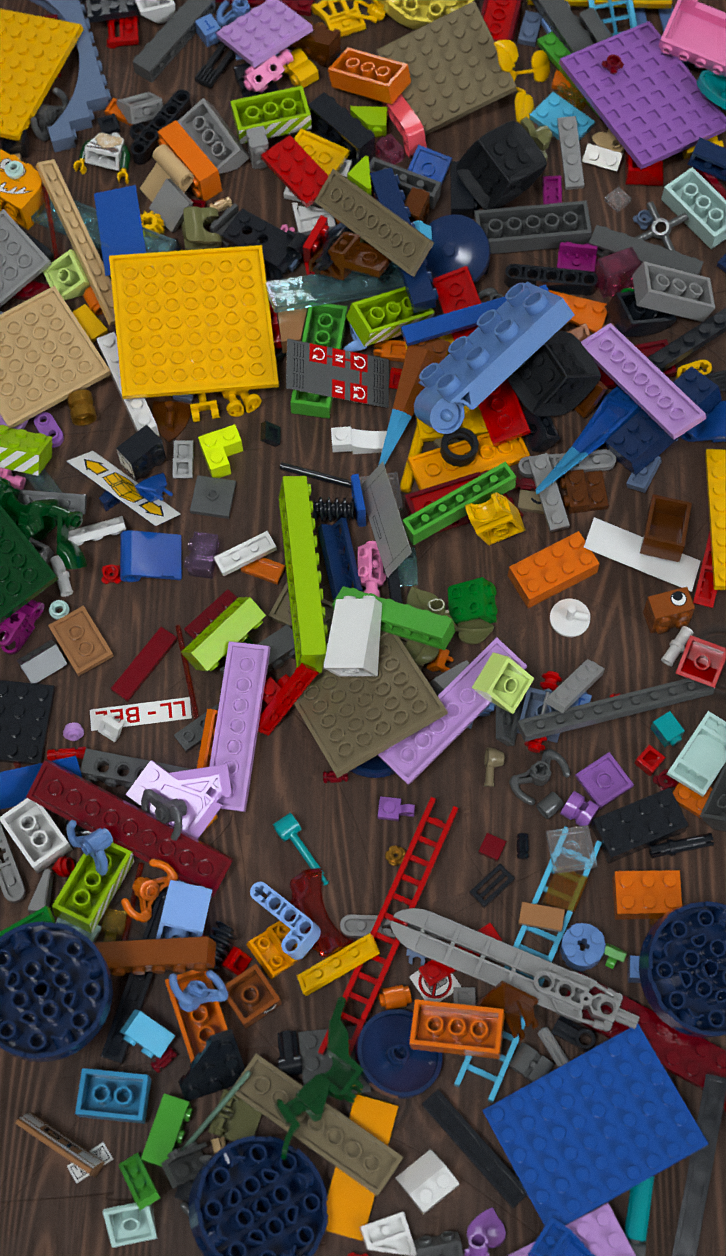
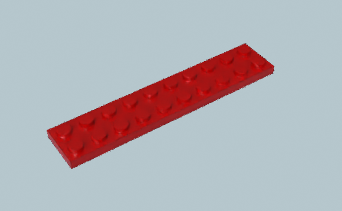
M467 266L433 279L432 283L437 290L444 314L481 303ZM478 326L451 333L454 341L462 336L468 337ZM507 379L478 405L494 447L531 433L517 395Z

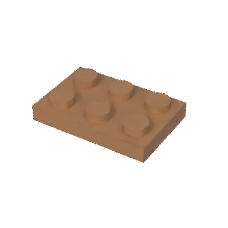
M84 605L48 625L78 677L114 657Z

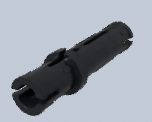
M711 833L674 841L668 839L664 843L649 845L648 849H651L649 851L651 859L665 855L675 856L676 853L714 846V842H711L714 839Z

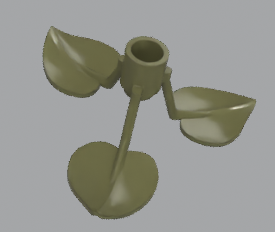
M414 586L411 587L406 604L451 618L449 610H445V603L442 599H439L430 592L420 590ZM478 618L458 623V627L453 621L455 631L459 632V639L466 644H478L485 640L494 630L492 624ZM408 640L405 645L417 665L433 661L439 653V648L413 640Z

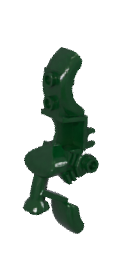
M0 477V505L29 540L33 536L37 541L43 540L57 527L58 545L56 553L64 562L67 569L87 567V562L81 549L75 543L68 540L69 531L78 528L82 524L83 513L79 511L72 512L58 506L59 502L54 498L35 500L28 505L22 504L17 500L20 490L13 488L8 480Z

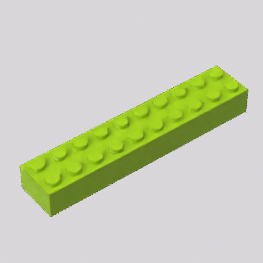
M283 476L278 499L296 668L301 663H304L322 673L328 645L325 642V637H327L328 631L327 625L323 624L325 607H321L323 589H319L321 571H317L319 553H315L317 536L313 535L315 519L311 518L313 501H309L311 484H307V476Z

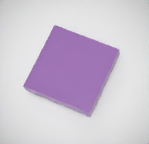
M610 752L575 774L576 779L593 802L600 806L599 810L634 787L632 781Z

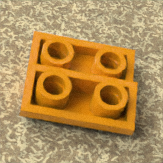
M281 921L271 925L265 932L251 939L246 944L270 979H273L299 961L292 959L282 950V941L291 929ZM297 944L292 947L291 951L296 949Z

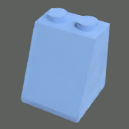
M170 880L156 939L202 937L212 889L186 884L182 881Z

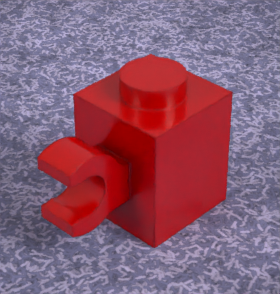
M287 674L282 676L277 683L272 677L266 680L262 705L265 708L289 680Z

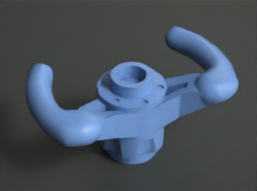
M225 0L217 10L216 21L219 26L224 27L234 22L238 17L250 12L248 0H234L232 9L223 16L225 9L229 6V1Z
M75 820L69 821L66 830L71 845L73 847H81L85 855L93 857L96 871L102 876L106 875L108 860L104 850L113 842L110 832L106 828H99L89 835L77 837L75 834L77 823Z
M208 970L206 976L216 985L218 990L207 989L202 981L192 980L182 992L177 982V975H169L171 990L179 1000V1006L184 1011L192 1012L197 1010L203 1003L223 1002L228 999L227 988L214 971Z

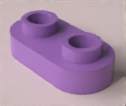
M48 412L36 415L34 424L38 432L46 436L56 434L52 437V447L60 446L63 443L64 436L52 415Z

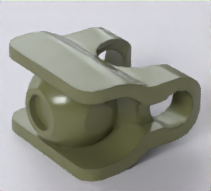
M186 207L183 209L182 234L185 250L219 248L222 245L221 235L210 233L204 229L205 225L212 224L215 219H218V210L211 207Z

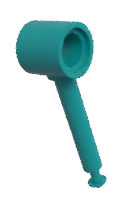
M288 813L272 824L275 831L283 842L289 839L293 842L316 877H320L324 883L323 885L326 886L329 880H326L323 870L297 835L302 830L299 823L291 813Z

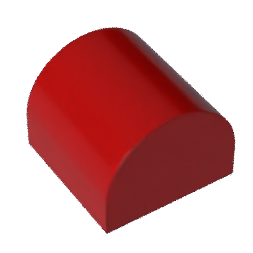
M233 946L222 966L238 976L245 971L252 958L239 948Z

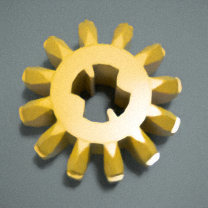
M144 210L143 214H140L144 242L150 239L153 243L154 238L160 239V234H164V221L159 213L154 214L153 210L147 213Z

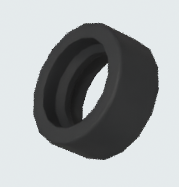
M459 427L452 433L444 434L440 446L442 458L453 466L461 467L470 464L477 455L479 444L477 436L471 430L464 427ZM456 438L463 439L470 444L471 450L468 454L456 455L448 449L449 441Z

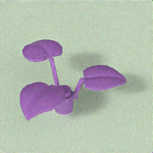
M493 1208L478 1215L467 1229L469 1248L465 1250L464 1256H489L487 1248H495L503 1243L506 1234L505 1228Z

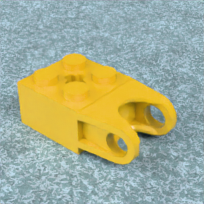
M498 492L491 494V498L487 502L465 505L469 520L476 534L488 545L525 531L519 510Z

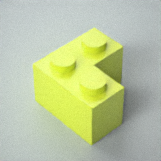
M235 424L198 437L201 451L213 478L230 475L231 469L227 457L243 452L242 440Z

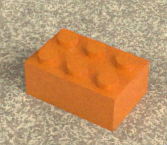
M680 870L614 872L612 882L615 920L659 919L667 912L682 907Z

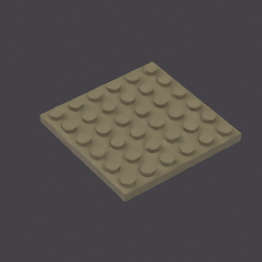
M475 1L377 49L381 57L408 64L411 83L401 94L421 121L425 135L517 91L510 72H504L500 68L494 40Z
M384 631L380 632L378 676L338 677L324 669L323 666L322 673L316 675L294 703L337 778L448 714L441 700L397 635Z

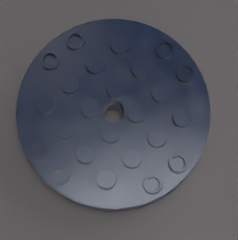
M717 902L691 903L667 912L650 928L640 951L639 977L648 1003L658 1017L667 1025L689 1036L708 1038L726 1035V905Z
M31 922L6 932L0 937V1048L14 1057L32 1062L56 1061L81 1050L98 1034L105 1023L111 1007L112 979L104 957L87 936L75 928L62 923ZM47 986L44 996L37 995L41 987Z
M270 1136L244 1137L233 1141L212 1155L195 1177L190 1191L188 1206L191 1231L204 1256H313L326 1231L328 1222L326 1201L328 1199L323 1180L310 1159L302 1151L289 1145L286 1160H281L284 1140ZM257 1204L260 1205L262 1213L256 1210Z

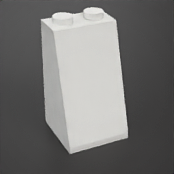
M344 596L343 599H336L324 669L338 677L378 676L382 603L375 599L374 596H363V599Z

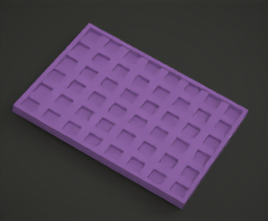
M650 21L560 58L559 65L640 169L696 145L699 137L708 140L726 131V116L715 103L710 101L699 90L697 80L678 57L664 54L661 51L659 42L662 36ZM612 54L619 56L621 62L624 63L623 68L618 69L616 74H612L607 68L602 67V62L606 61L607 57Z

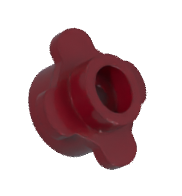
M614 54L609 55L607 60L602 62V67L607 68L612 74H616L617 70L624 66L621 58Z
M664 769L658 776L653 777V783L659 786L660 791L678 785V781L667 775L668 769Z

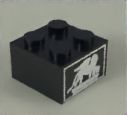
M147 424L116 448L121 466L135 481L147 476L152 468L161 465L166 458L162 440Z

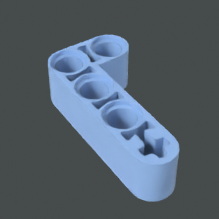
M263 882L255 883L250 889L251 897L291 929L282 941V950L294 960L302 959L321 935L319 926ZM263 893L268 895L267 899L262 897ZM281 903L279 908L275 909L276 905ZM296 914L295 919L290 921V918ZM311 926V930L305 934L306 929ZM297 944L296 949L291 951L292 947Z

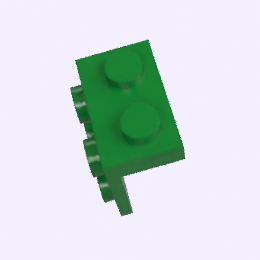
M481 577L448 587L449 614L455 624L481 618L490 624L497 622L496 614L498 610L495 604L496 588L494 584Z

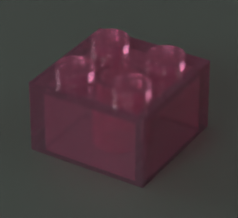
M632 247L597 260L595 273L598 276L597 287L603 298L614 296L625 288H634L632 275L639 268L641 262Z

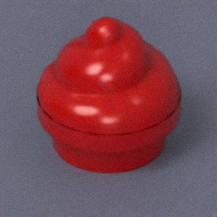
M62 856L54 863L52 870L60 877H69L75 868V864L72 858Z

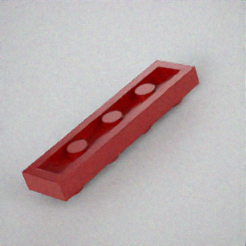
M301 663L296 668L293 675L260 715L258 732L270 735L319 673L314 667Z
M491 923L478 930V932L502 942V939ZM455 945V946H454V947H457V948H459V949H461V950H464V951H466V952H468V953H471V954H473V955H475V956H478V957L481 956V955H479V954H477V953H475V952H472V951H470V950H468V949H465V948H463V947H461V946H458V945ZM431 960L418 968L419 973L429 988L458 971L435 960Z

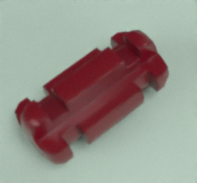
M518 477L516 478L515 489L520 487L521 490L531 491V489H534L536 491V486L532 479L521 478L519 480Z
M333 770L329 771V773L323 772L324 783H327V781H330V783L342 782V780L348 781V772L337 778Z
M166 1048L167 1051H164L160 1058L157 1057L154 1063L151 1062V1067L157 1073L161 1072V1068L164 1069L170 1064L173 1057H177L172 1048Z

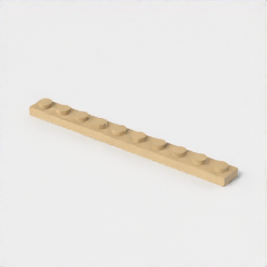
M55 160L38 162L36 169L109 326L114 325L115 315L110 277L105 276L103 262Z

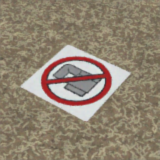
M419 971L409 976L426 1001L440 1002L453 993V987H461L453 974L431 988L428 987Z

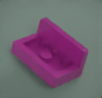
M560 242L557 268L595 272L597 246Z

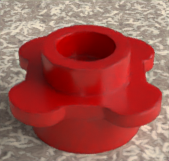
M105 565L102 567V583L119 584L121 582L119 565Z

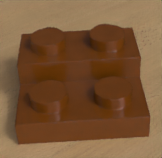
M583 469L567 471L560 478L561 489L565 490L563 503L564 507H568L569 514L608 509L609 504L602 470L584 472Z

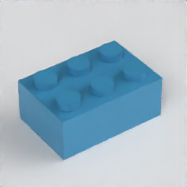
M82 1068L75 1114L84 1118L145 1124L151 1078L149 1075Z

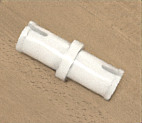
M59 555L54 556L50 559L54 573L59 578L57 583L61 597L70 596L73 594L69 581L70 574L66 571L64 562Z
M683 626L676 638L669 643L670 647L661 661L668 666H673L679 654L684 652L685 645L690 635L692 636L694 632L690 628Z

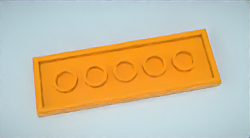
M489 433L477 436L479 442L477 455L468 465L460 467L447 463L442 458L440 448L408 457L407 462L419 490L479 471L480 473L486 470L489 471L503 462H506L508 466L519 464L522 458L530 456L522 437L494 447ZM463 440L448 445V449L456 455H465L470 452L471 446L467 441Z
M355 1094L356 1098L354 1099L355 1102L352 1105L349 1119L388 1146L398 1106ZM335 1167L327 1196L328 1200L326 1201L328 1214L326 1231L363 1242L360 1226L368 1224L375 1194L337 1167Z

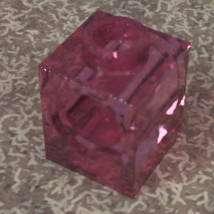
M392 134L378 140L376 143V154L382 161L396 165L404 160V148Z

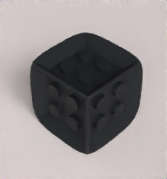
M509 121L485 133L475 141L458 162L456 171L477 203L483 209L488 210L497 209L509 203L531 187L545 170L547 161L525 128L517 121Z
M557 331L507 378V381L523 405L532 414L545 417L560 416L574 409L599 382L601 374L588 351L573 334L566 331Z

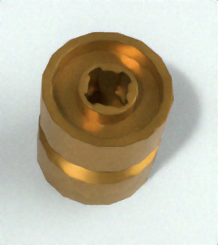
M89 390L71 392L68 395L67 401L71 410L72 423L77 426H86L95 422L97 416L95 407L92 405L93 398Z

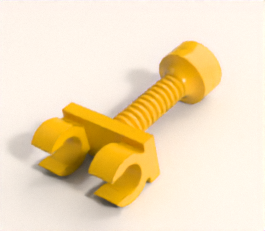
M198 393L199 403L190 405L193 422L200 421L199 412L211 410L212 419L219 418L217 401H207L205 393Z

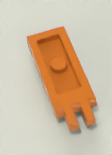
M387 339L374 344V348H376L373 350L374 355L389 359V361L404 362L406 354L405 341Z

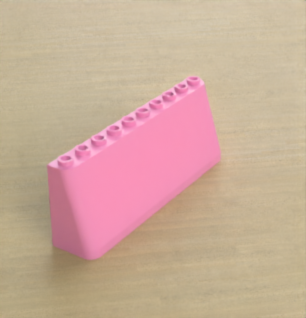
M678 0L660 39L659 48L664 54H671L682 61H688L699 68H705L716 75L726 77V13L700 3L698 0Z

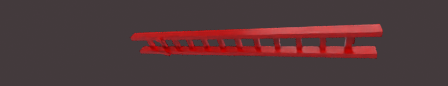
M433 797L430 798L370 933L373 935L374 940L376 938L392 945L387 959L377 955L371 958V960L384 965L378 979L361 972L364 963L357 966L342 996L346 999V1003L351 998L366 1005L360 1020L342 1011L341 1019L357 1025L352 1039H348L350 1057L355 1048L357 1037L366 1023L401 943L397 938L392 939L378 932L383 919L408 927L407 923L394 918L393 915L387 913L392 899L408 905L409 909L416 908L458 812V808L453 806L446 824L442 820L429 817L436 802V798ZM426 823L443 829L438 842L421 836ZM418 842L435 848L429 862L412 855ZM409 861L426 867L421 881L404 874ZM401 880L418 887L413 900L395 893ZM357 978L375 985L369 999L352 992ZM328 1030L318 1050V1054L322 1056L327 1048Z

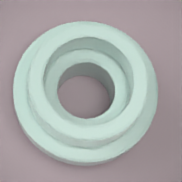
M11 161L6 164L5 173L11 179H19L23 175L24 167L19 161Z
M56 600L49 607L51 617L56 620L69 614L70 611L68 604L63 600ZM62 608L63 611L61 613H57V609Z

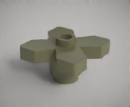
M525 117L520 120V124L538 145L547 161L548 156L545 150L549 148V142L553 134L546 125L535 129L531 120Z

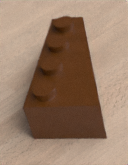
M306 20L312 24L314 31L287 48L293 51L299 47L307 58L329 68L341 54L340 30L334 29L331 31L328 30V26L321 24L318 27L313 25L312 21Z

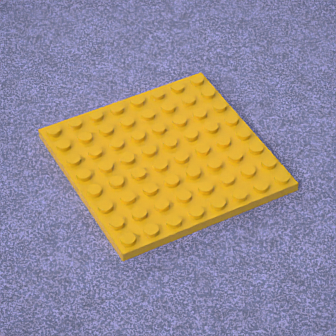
M262 245L109 256L122 399L275 388L279 386Z

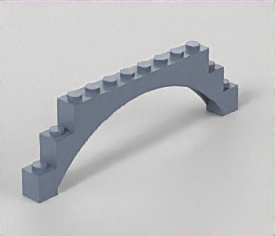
M29 0L43 7L52 15L57 14L59 20L81 24L84 29L76 42L79 52V74L74 94L62 115L52 126L48 127L54 152L75 148L76 131L92 128L93 112L106 109L109 105L108 100H111L109 88L105 89L104 87L107 85L105 75L100 73V71H103L101 61L96 60V57H99L97 47L92 46V43H95L93 34L88 32V29H91L88 18H84V15H87L84 4L80 5V1L83 0Z

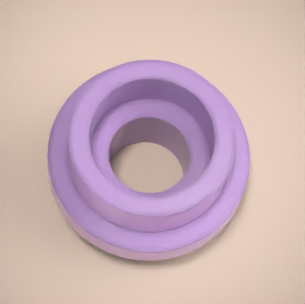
M69 723L63 730L64 738L70 741H77L84 735V729L79 723Z

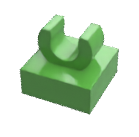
M607 943L604 954L609 957L605 966L613 969L617 960L624 962L627 951Z

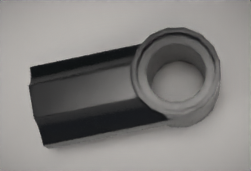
M560 1015L551 1033L574 1045L581 1052H588L593 1049L595 1045L594 1033ZM588 1036L591 1039V1043L588 1046H584L579 1042V1038Z
M288 1030L277 1033L280 1055L278 1057L279 1070L288 1076L302 1074L296 1031Z

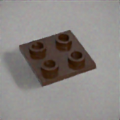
M501 981L476 1004V1006L504 1009V1021L508 1023L513 1038L519 1035V1041L525 1038V1033L521 1027V1015L527 1027L531 1023L533 1030L538 1027V1021L535 1018L533 1006L538 1003V998L504 981Z

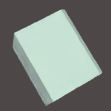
M136 1203L103 1209L112 1248L157 1238L152 1204L141 1211Z

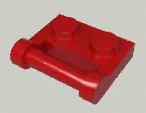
M138 16L106 20L108 23V48L114 49L117 46L139 44ZM116 21L120 23V37H115Z

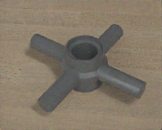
M653 201L647 203L646 206L654 222L650 230L634 238L647 240L654 236L662 239L666 249L675 251L669 234L672 227L688 220L686 212L668 221L667 219L660 218ZM660 224L667 227L663 233L656 231V227Z

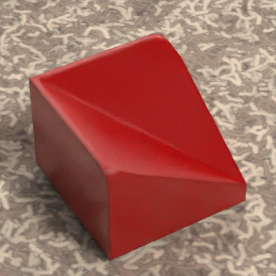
M649 744L634 764L651 777L665 760V757Z

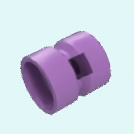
M574 791L560 814L569 820L575 819L576 824L586 830L600 806L592 801L586 802L584 796Z

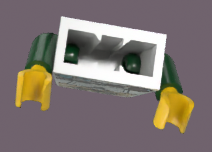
M99 133L93 139L84 142L79 155L80 160L76 161L73 165L76 172L81 167V174L86 173L87 168L84 163L119 170L120 168L121 171L117 174L118 182L120 183L121 177H125V183L128 184L129 178L126 171L129 170L130 153L128 147L124 145V139L118 133H112L111 135Z

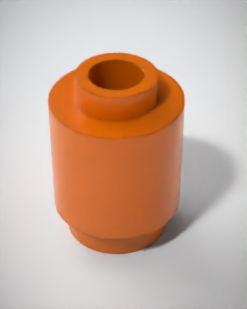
M88 287L83 294L87 305L95 315L104 314L92 287Z
M398 985L383 988L382 993L378 994L380 1006H385L386 1010L406 1007L407 1004L412 1003L408 986Z

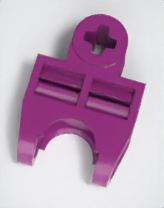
M32 599L0 623V634L5 632L2 642L0 641V646L6 654L12 655L17 653L35 629L34 622L43 612L44 603L36 602ZM15 641L16 646L14 649L7 650L5 646Z

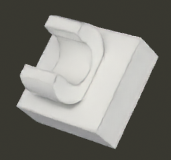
M115 714L105 715L101 719L98 732L116 742L120 737L124 720L122 719L120 722L114 720Z

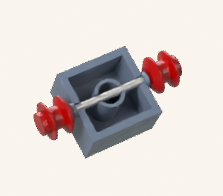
M547 671V673L542 674L545 682H540L539 685L543 690L528 688L520 720L558 711L546 704L547 697L558 687L557 683L562 682V678L559 677L558 673ZM560 733L527 741L525 746L528 747L529 751L539 753L540 750H545L542 742L551 741L557 743Z

